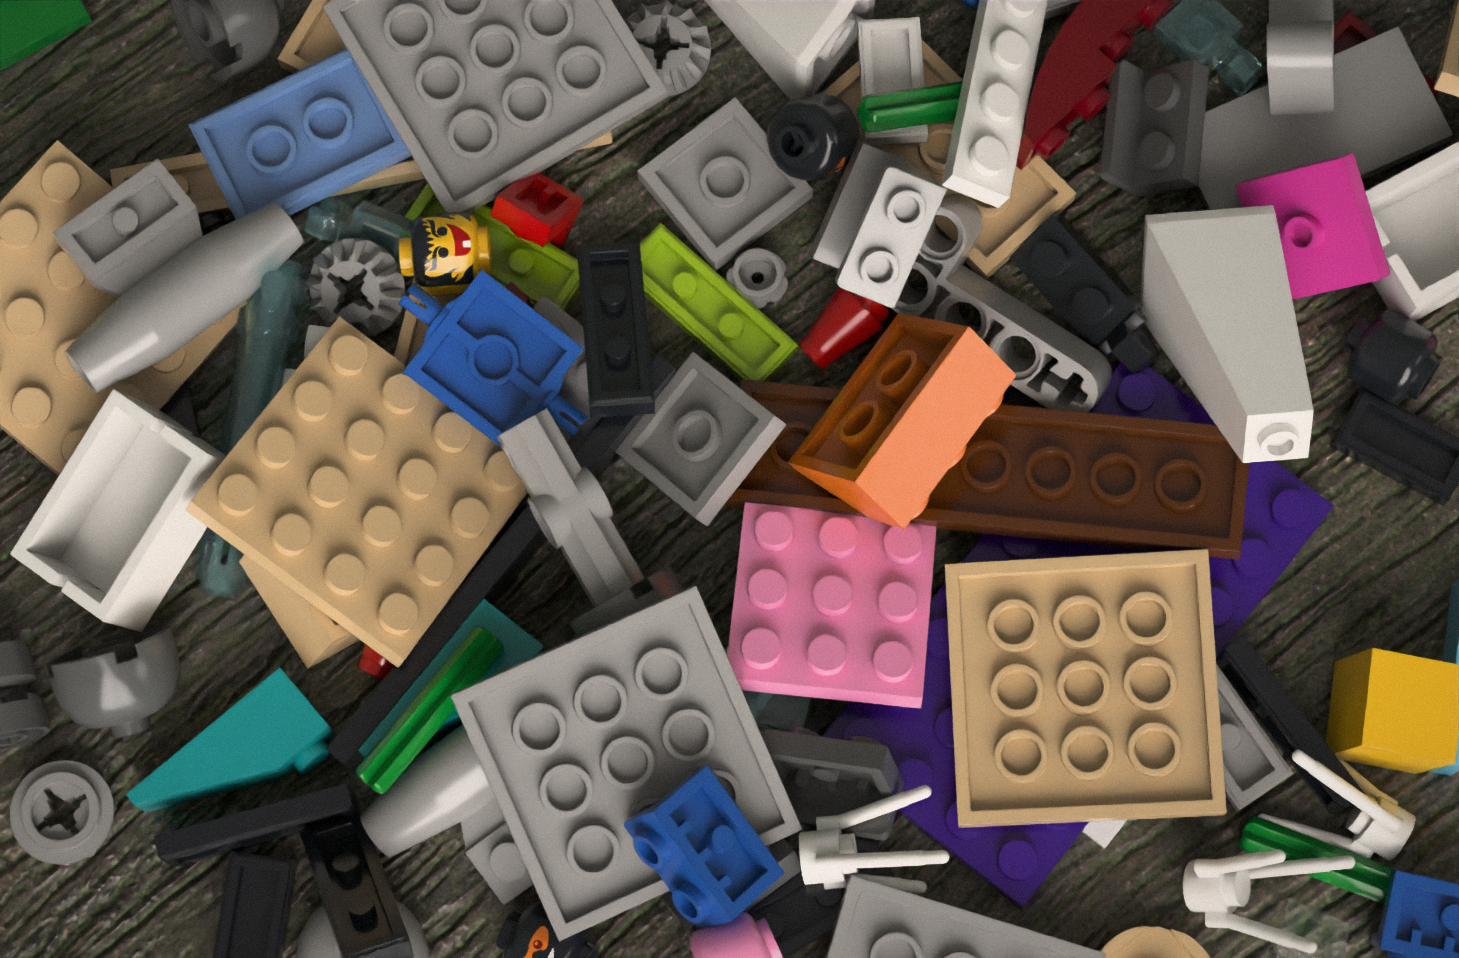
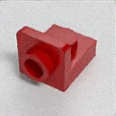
M538 173L517 180L502 191L496 198L490 216L508 226L516 236L524 240L533 241L541 247L551 243L560 249L565 245L584 199L542 173Z

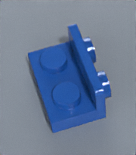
M708 765L694 769L652 807L633 814L624 822V827L633 838V847L637 855L645 864L657 871L672 892V900L676 909L684 918L694 923L698 929L701 927H714L733 921L785 873Z
M1391 869L1379 931H1372L1370 944L1379 949L1387 950L1385 958H1459V883Z

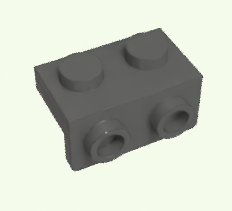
M792 727L787 729L786 732L764 728L762 730L761 736L803 829L817 831L816 817L840 815L902 792L904 781L888 746H884L872 738L864 736H852L848 740L827 738L801 727ZM896 810L842 829V834L854 833L856 837L886 840L890 835Z

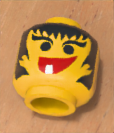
M469 212L423 214L418 216L411 227V238H399V259L402 276H414L418 286L432 297L463 294L481 270L492 277V256L488 226H478L477 220Z

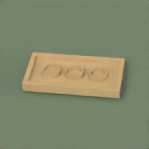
M921 39L924 85L932 86L963 81ZM858 61L823 93L836 96L849 105L858 120L860 139L864 141V130L856 113L857 106L861 103ZM955 120L927 124V142L875 146L916 162L942 185ZM1039 155L1022 170L1017 166L1015 167L1010 198L999 208L946 188L947 191L945 195L960 194L968 197L980 210L983 227L965 263L976 274L986 280L1003 266L1051 215L1061 213L1074 201L1076 192ZM937 215L936 228L939 234L947 240L957 241L958 229L955 223L948 217Z

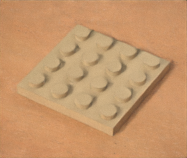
M58 140L0 201V428L57 476L62 472L113 389L149 403L161 411L184 383L192 377L247 315L252 307L249 302L245 301L168 358L98 393H94L75 371L64 351L117 297L92 287L55 241L53 232L114 188Z
M339 316L192 498L185 511L399 668L528 491L512 468L504 449L502 450L499 445L403 372L407 366Z
M1208 549L945 564L959 828L1226 815Z

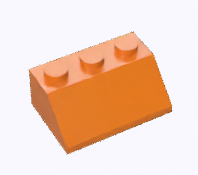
M898 313L788 463L795 470L868 518L905 529L909 522L925 509L930 493L946 471L963 457L966 451V444L984 419L994 413L1003 400V393L1016 377V374L969 326Z

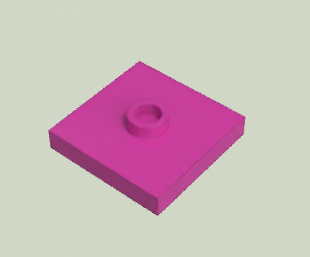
M1353 152L1246 179L1235 185L1242 207L1274 206L1292 300L1379 281L1390 275Z

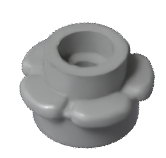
M755 248L741 252L735 258L734 266L727 272L726 281L758 309L764 308L767 302L779 301L786 293L788 287V280L784 277L786 272L784 261L777 254L765 249ZM760 274L764 280L760 284H755L752 281V276Z

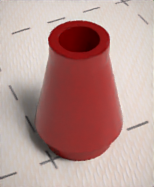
M838 286L807 335L797 345L824 371L832 362L882 331L884 328L881 323L891 313L883 304Z

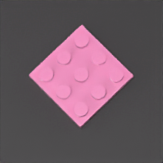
M745 502L727 658L741 690L921 708L937 527L909 523L905 529L868 517Z

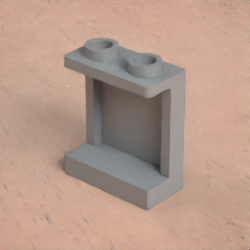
M858 139L809 251V255L817 261L839 269L835 282L840 288L894 309L947 189L916 162Z

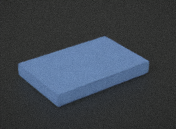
M347 48L188 124L235 219H239L271 202L277 203L290 216L411 157L404 142Z

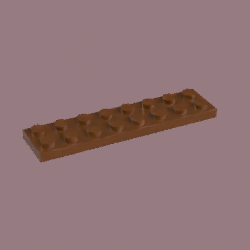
M741 379L740 388L783 421L786 426L731 495L725 506L744 509L745 502L867 517L795 470L788 463L842 389ZM1000 404L994 413L984 419L966 444V451L963 457L946 471L930 493L925 509L909 523L936 526V529L1158 552L1208 549L1209 557L1240 560L1250 463H1242L1216 425Z

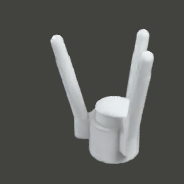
M1295 750L1292 753V760L1355 805L1345 826L1346 829L1354 833V836L1352 838L1267 814H1260L1258 817L1368 859L1371 858L1373 853L1388 861L1395 858L1411 835L1416 821L1415 816L1397 806V800L1378 790L1346 761L1339 759L1364 793L1303 751Z
M922 785L840 815L816 817L817 831L800 832L799 854L804 884L823 883L825 890L845 888L849 875H853L908 893H924L927 885L923 881L858 874V868L944 864L949 860L948 852L944 850L857 853L854 833L842 834V829L928 798L932 792L931 788L927 785Z
M1278 849L1221 859H1193L1189 861L1185 868L1183 895L1186 906L1190 911L1205 912L1206 927L1230 928L1279 945L1313 953L1317 949L1315 941L1235 915L1233 911L1237 907H1244L1248 903L1251 891L1250 879L1350 869L1354 867L1355 859L1347 855L1284 861L1286 854Z

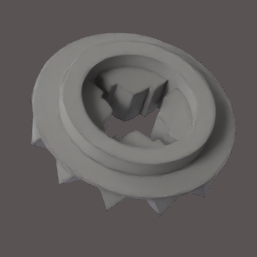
M668 0L651 6L641 3L636 12L627 19H623L666 88L668 97L689 90L703 77L711 58V42L707 26L701 23L691 8L683 9L674 6ZM661 28H666L670 44L680 47L678 50L668 51L666 60H663L662 69H657V59L654 58L653 49L644 46L645 44L655 43L658 34H661Z
M347 238L329 245L313 259L314 264L311 273L305 282L310 288L312 299L309 309L318 312L325 321V327H331L340 316L365 336H375L387 329L398 318L403 308L398 303L405 294V281L398 263L386 249L366 239ZM367 270L368 272L363 278L365 282L362 285L361 291L368 297V303L359 298L344 307L342 305L345 301L343 297L346 294L347 288L340 282V277L349 281Z
M59 760L39 766L21 781L12 798L10 823L17 842L32 857L50 864L69 866L73 862L94 856L96 850L105 839L112 835V823L117 807L113 800L109 783L98 772L80 762ZM52 791L55 796L67 803H72L76 800L82 801L80 803L81 807L73 813L74 819L77 822L75 826L79 831L77 834L60 823L52 827H45L49 824L48 820L55 814V809L52 805L54 801L48 794Z

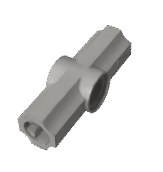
M547 408L497 436L512 468L520 477L531 496L527 501L535 520L551 545L556 549H561L593 606H598L644 579L639 570L640 567L631 556L626 543L620 537L610 519L613 517V511L603 489L587 467H580Z

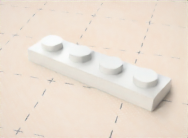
M979 0L942 186L997 208L1010 198L1048 0Z

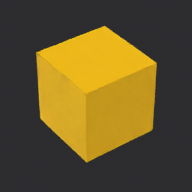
M1370 648L1335 661L1326 744L1338 759L1413 774L1456 763L1459 735L1458 664L1377 648Z

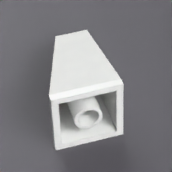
M704 0L790 101L807 95L818 94L857 40V21L871 20L874 16L875 0Z
M1266 205L1145 215L1140 301L1143 306L1140 310L1148 319L1145 325L1242 463L1308 458L1314 409L1274 206Z

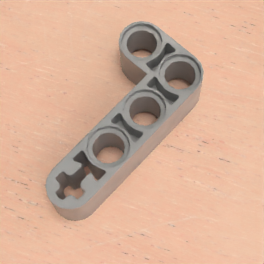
M1269 0L1267 72L1271 115L1335 113L1333 0Z
M960 194L945 195L912 267L919 270L925 276L928 282V291L919 292L913 289L908 281H906L893 310L897 313L969 326L1016 374L1010 385L1048 409L1088 413L1104 395L1110 384L1112 371L1107 358L1094 347L963 265L980 236L983 227L982 215L978 206L970 198ZM937 215L948 217L955 223L958 229L957 241L947 240L939 234L936 228ZM959 302L970 303L978 309L981 315V326L968 324L961 317ZM1012 336H1021L1031 342L1035 349L1036 358L1025 359L1020 357L1013 349ZM1054 357L1058 362L1050 369L1051 373L1049 374L1042 368ZM1073 373L1079 374L1084 379L1081 383V390H1077L1071 385L1074 377Z

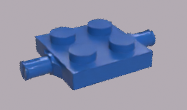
M483 270L478 273L461 296L447 303L446 306L424 291L416 282L408 289V292L425 304L427 309L422 308L405 294L398 304L419 318L429 328L427 329L423 346L403 371L407 376L500 447L501 444L497 436L546 408L556 425L573 438L579 428L561 415L560 411H564L580 425H583L589 416L585 415L558 393L561 389L565 373L582 353L583 347Z

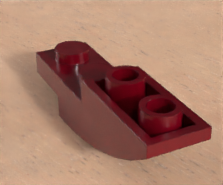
M1082 0L1048 49L1030 90L1016 166L1020 170L1028 165L1038 154L1044 160L1051 157L1069 137L1071 132L1067 129L1068 126L1079 116L1086 122L1089 121L1103 108L1112 95L1106 87L1117 67L1114 62L1118 61L1132 45L1134 39L1131 35L1142 25L1148 30L1153 29L1168 14L1174 5V1Z

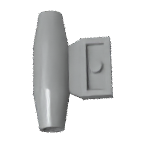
M157 158L53 232L55 241L92 287L117 297L64 353L75 371L94 393H98L168 358L248 300L303 244L304 241L298 228L277 203L271 202L203 236L197 206Z
M463 724L415 758L387 792L380 794L360 815V820L366 833L377 848L388 857H393L461 822L466 855L503 905L533 885Z

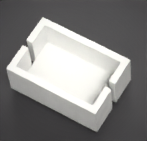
M1459 142L1365 191L1390 270L1389 276L1372 283L1389 310L1397 311L1412 321L1420 319L1459 297Z
M113 389L10 555L50 584L63 587L61 592L101 621L142 632L207 529L206 525L185 510L192 498L225 459L226 455L204 440L193 436L191 431L153 405Z

